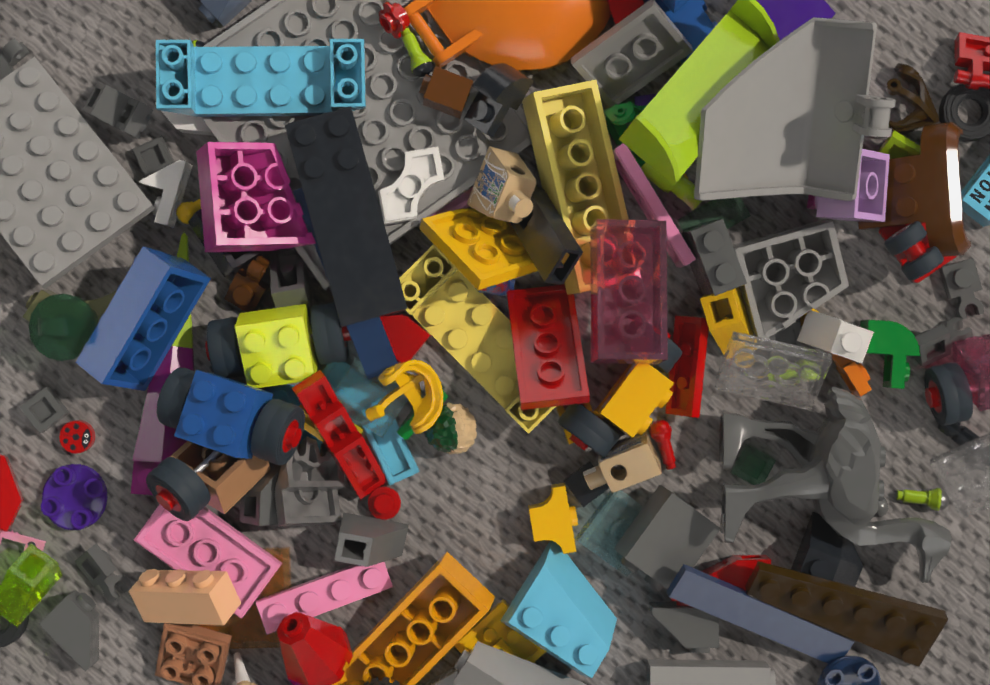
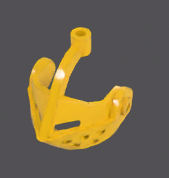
M420 360L406 361L385 369L378 377L380 383L383 386H387L396 381L399 387L387 394L377 405L367 408L365 411L367 419L374 421L385 415V408L396 398L404 394L413 406L414 417L410 422L411 429L415 434L427 431L436 422L443 407V390L436 372L430 365ZM407 371H411V372H415V373H418V374H417V375H412V374H409V373H406V372H407ZM421 381H424L426 397L424 398L421 397Z

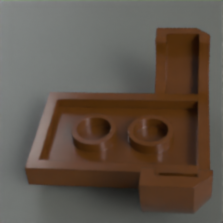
M953 122L926 125L921 133V155L889 159L885 222L858 221L859 229L869 230L905 226L919 221L921 224L926 223L929 246L937 247L943 257L964 255L971 247V241L966 236L963 221L958 150L959 136L963 135V129Z

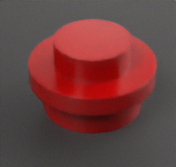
M387 486L375 489L368 499V508L371 514L382 520L393 518L401 507V498L398 492Z

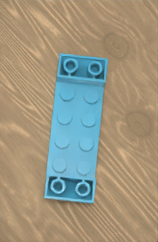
M330 39V46L194 47L191 40H156L157 110L195 117L318 116L351 107L352 111L366 108L364 39Z

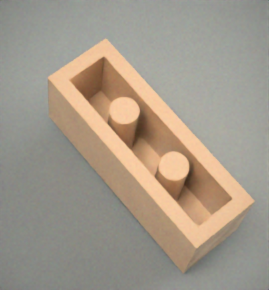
M150 569L143 572L139 580L129 590L143 621L151 623L224 626L241 604L227 571Z

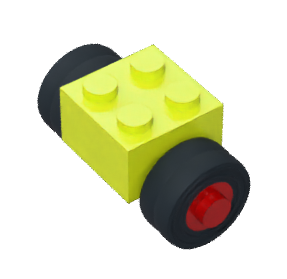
M335 302L312 306L311 327L306 304L244 312L240 313L238 318L230 317L209 321L205 348L214 374L225 378L245 375L247 385L263 388L302 382L317 372V358L320 364L347 361L349 356L348 341L352 339L347 326H341Z

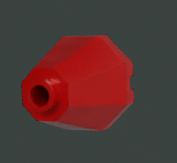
M294 612L284 617L277 628L287 678L293 685H332L341 680L345 673L343 667L346 661L349 664L353 658L347 634L341 627L299 612Z

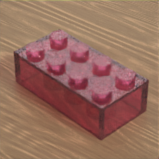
M597 219L590 227L591 363L660 364L668 360L666 221Z

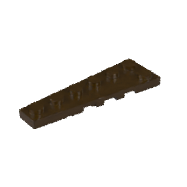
M760 561L757 562L745 585L748 596L918 667L948 621L944 610Z

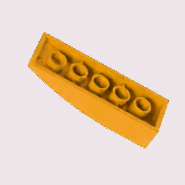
M446 552L352 650L353 658L349 664L346 661L343 667L345 672L343 677L332 685H363L367 681L370 683L376 677L379 678V681H382L383 677H389L390 683L397 680L400 682L399 685H416L490 610L495 596L452 555Z

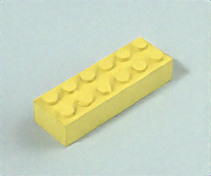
M597 80L531 93L523 99L522 104L541 185L583 251L564 282L567 295L642 278ZM567 252L561 260L563 265L569 257V254Z

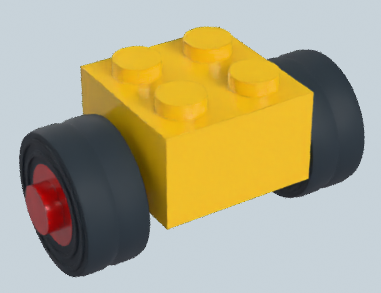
M639 318L632 320L619 340L635 354L636 359L632 360L593 413L581 404H572L566 408V411L557 422L572 434L569 440L584 451L587 447H590L600 456L605 457L612 449V446L619 440L620 435L605 423L603 418L622 433L632 438L636 434L641 436L648 429L653 421L649 417L657 407L663 408L673 394L669 389L674 382L662 373L667 374L670 372L683 353L669 339L671 335L657 324L651 326Z

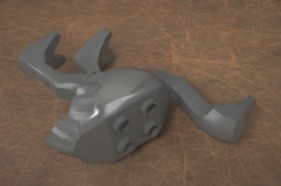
M831 386L827 393L829 400L824 404L827 417L817 431L801 429L790 421H762L737 413L721 411L719 461L722 462L723 469L732 468L743 441L751 436L770 439L782 444L803 466L795 469H783L766 482L756 485L724 484L720 532L724 533L725 543H734L745 514L755 503L782 498L812 499L814 507L822 519L838 535L859 546L897 541L912 544L918 554L919 580L922 583L929 582L933 569L949 552L951 545L950 530L934 521L921 518H898L869 522L878 511V501H883L884 482L879 480L880 467H885L886 451L885 447H881L871 416L861 399L847 390Z

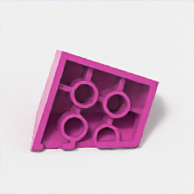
M207 142L196 151L205 253L273 251L316 243L312 232H308L302 215L304 213L300 203H296L289 186L290 179L275 143Z

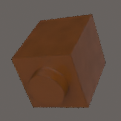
M435 66L432 76L426 74L420 87L419 93L424 94L423 105L461 119L472 89L473 80Z

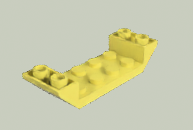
M433 244L399 278L407 305L406 311L529 434L556 406L521 410L510 320L483 293L477 292L467 278Z

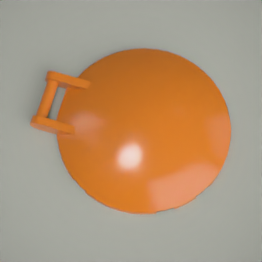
M414 0L404 7L411 25L434 56L432 61L437 67L442 68L465 53L469 57H475L491 66L505 63L518 71L537 69L541 71L571 60V57L597 39L612 14L607 0ZM427 10L450 42L451 45L444 49L421 16V13Z

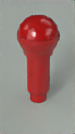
M657 420L651 424L649 434L655 440V443L658 444L666 469L676 468V459L670 442L672 427L665 420Z

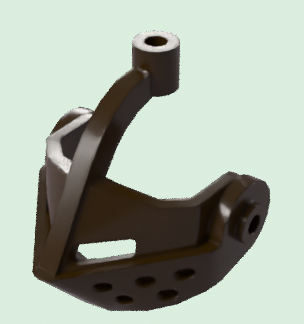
M898 63L894 68L895 72L900 77L909 81L916 88L919 95L918 97L901 87V82L896 78H892L887 82L886 91L888 94H898L916 107L913 112L900 121L893 122L889 120V128H892V132L895 130L904 135L926 125L937 123L939 116L923 78L913 67Z

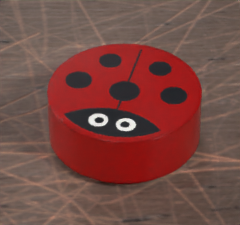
M70 421L60 431V443L70 453L85 452L95 442V431L86 421Z

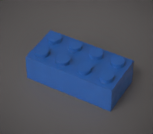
M143 246L139 254L134 258L133 264L124 280L118 286L106 311L100 317L98 325L84 345L76 363L101 384L145 391L211 278L183 258Z

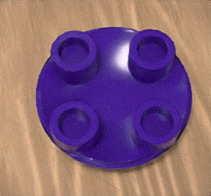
M81 464L61 466L49 476L44 485L40 506L41 511L61 528L67 530L87 528L97 522L105 511L108 500L107 487L102 477L88 466Z

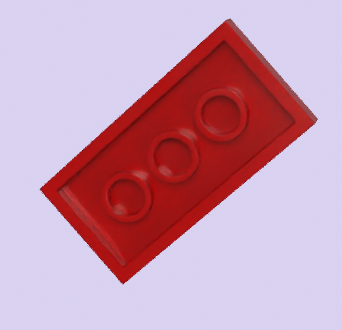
M565 284L509 290L507 292L521 410L590 403L574 294L567 295Z

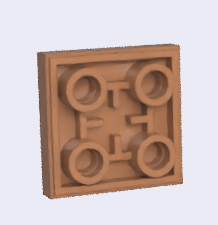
M164 623L154 676L185 685H221L232 636L193 624Z

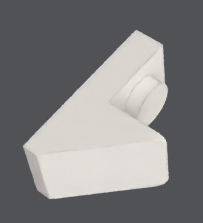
M178 160L139 181V183L163 191L162 197L158 196L154 203L155 210H153V215L156 216L154 222L174 228L177 220L176 209L182 203L193 165L186 161Z
M810 310L806 314L797 341L862 364L874 332L844 322L841 319Z

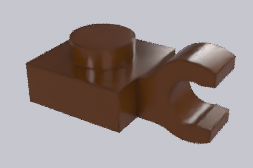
M258 255L256 261H251L247 271L241 268L236 273L224 299L245 312L257 311L270 286L262 281V278L271 261Z

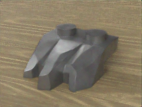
M308 436L301 441L299 453L296 449L291 459L280 467L275 488L278 527L335 525L342 522L338 489L345 487L343 472L329 450L322 457L320 456L317 441Z

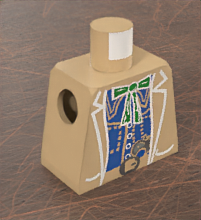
M489 146L467 205L491 218L518 224L522 221L523 217L528 216L533 210V203L530 199L536 186V178L519 154Z
M647 431L641 436L636 435L613 446L607 456L599 455L598 466L583 472L590 490L607 483L612 493L662 474L659 456ZM622 465L625 468L622 470L614 469L613 466Z

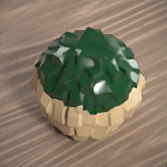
M448 402L443 404L440 416L424 434L428 444L433 445L436 450L447 452L448 454H460L466 452L475 443L477 437L476 421L468 408H465L462 404H451Z

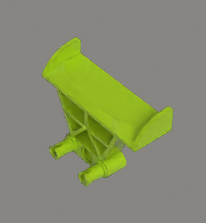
M756 0L736 1L728 13L644 110L636 116L619 138L621 142L646 162L641 167L645 176L663 192L669 193L671 191L692 211L702 200L694 199L695 185L684 174L698 157L701 110L735 76L780 41L774 23L765 9Z

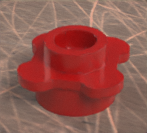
M389 2L383 3L384 9L379 11L380 24L387 33H391L394 38L398 39L401 37L400 32L410 25L408 14L400 4L393 3L391 5Z

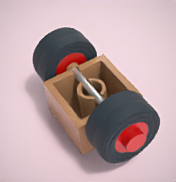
M187 441L173 455L164 459L147 475L146 483L153 496L163 508L183 521H189L207 504L226 514L271 468L268 461L259 459L254 455L252 459L235 458Z

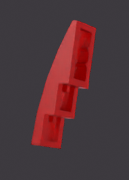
M321 370L291 388L360 500L388 482L364 437L355 427L347 410L337 398Z

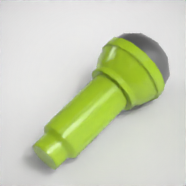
M935 488L927 492L907 489L903 491L897 490L896 500H901L904 503L923 504L935 511L944 510L949 504L948 493L941 488Z

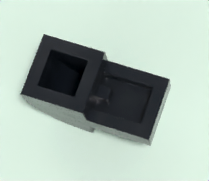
M499 63L492 65L472 85L478 90V93L463 119L486 135L494 137L509 108L518 110L533 80L508 64Z

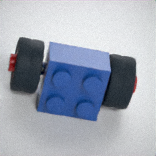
M177 368L168 376L160 391L157 402V418L159 422L170 428H175V437L235 458L252 459L254 455L259 459L276 465H284L291 459L301 440L305 423V414L301 407L279 399H272L273 393L200 370L195 372L187 368Z

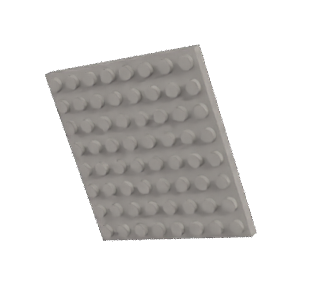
M270 0L205 44L203 47L330 46V39H364L366 108L353 111L379 206L378 190L392 185L400 177L405 166V152L438 146L444 181L432 185L421 196L417 206V220L385 225L390 244L419 225L422 218L432 216L473 187L489 146L520 154L532 145L525 112L520 106L518 110L509 108L494 137L486 135L463 118L478 93V90L473 86L461 119L423 105L424 94L419 93L424 77H417L411 72V58L402 41V35L398 39L394 38L391 33L389 34L383 29L379 21V11L384 9L383 3L389 2L391 5L398 3L404 8L414 0ZM426 10L421 13V16L444 49L451 45L429 12ZM410 23L407 28H410L411 32L414 33L422 52L430 59H433L434 56ZM463 53L442 67V69L471 79L474 84L476 79L491 65ZM433 62V70H432V72L429 74V75H431V76H432V73H433L434 68H435V66H436L434 62ZM314 116L201 117L219 142L275 143L289 176V186L292 193L294 190L302 188L284 124ZM314 244L294 247L325 290L328 289L330 284Z

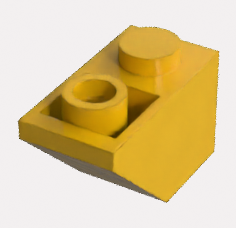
M739 287L716 296L703 295L700 298L709 331L724 356L757 347Z

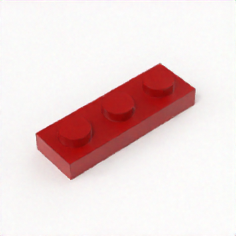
M675 316L673 342L683 353L669 372V379L674 384L669 389L673 394L666 403L665 414L700 418L709 331L706 318Z

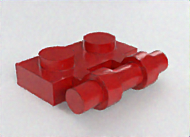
M959 32L954 41L955 66L968 68V71L957 69L954 75V83L965 84L966 88L978 90L979 87L990 89V75L983 74V71L990 72V37Z

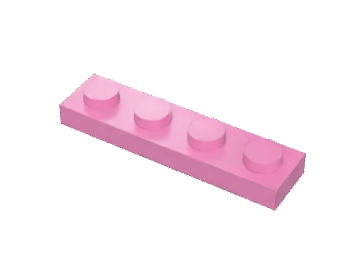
M385 562L369 567L351 565L256 601V605L266 634L277 631L284 617L294 612L315 617L392 588L393 585Z

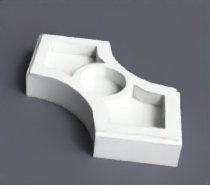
M438 146L405 152V166L400 177L392 185L378 190L385 225L417 220V206L423 193L432 185L444 181Z

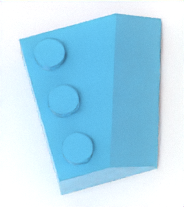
M550 540L500 621L580 675L593 678L610 649L617 618L568 554H563L561 547L556 542Z

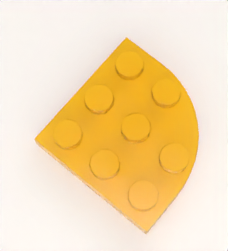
M473 208L447 211L422 218L420 230L477 290L538 271L508 221L491 218Z

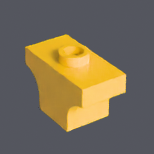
M565 484L551 485V493L545 501L528 505L534 542L551 540L561 547L563 554L577 552L572 527L578 526L576 507H569Z

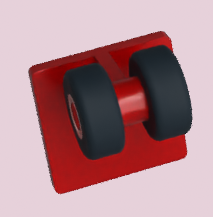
M915 221L905 226L879 229V233L885 241L884 245L890 254L894 255L902 266L901 270L907 279L913 283H919L957 257H943L937 247L929 246L926 223L921 224L919 221Z

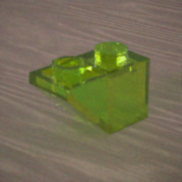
M30 544L9 567L0 585V616L18 628L62 577L58 562L33 544Z

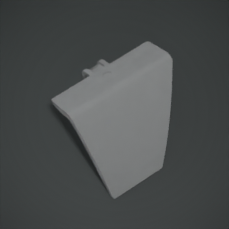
M813 17L755 59L722 88L701 110L694 199L704 201L749 196L807 194L837 200H855L864 136L890 137L892 134V128H889L891 108L895 107L896 100L869 95L877 24L867 21Z

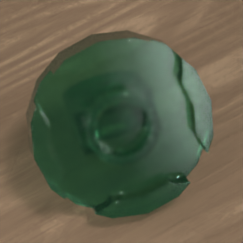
M62 293L51 295L38 303L31 313L28 328L30 339L40 353L50 359L67 361L78 359L84 345L91 337L99 321L94 309H91L84 299L79 296Z

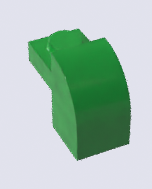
M860 320L861 328L874 332L866 353L884 354L883 387L904 389L905 382H908L910 377V365L906 362V356H920V349L915 336L908 328L897 322Z

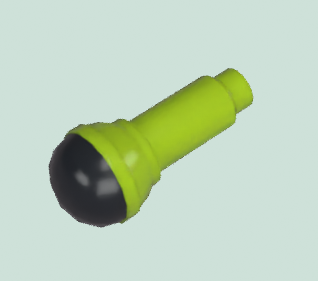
M406 28L400 33L411 58V72L417 77H425L426 74L429 75L432 72L433 61L422 52L410 28Z

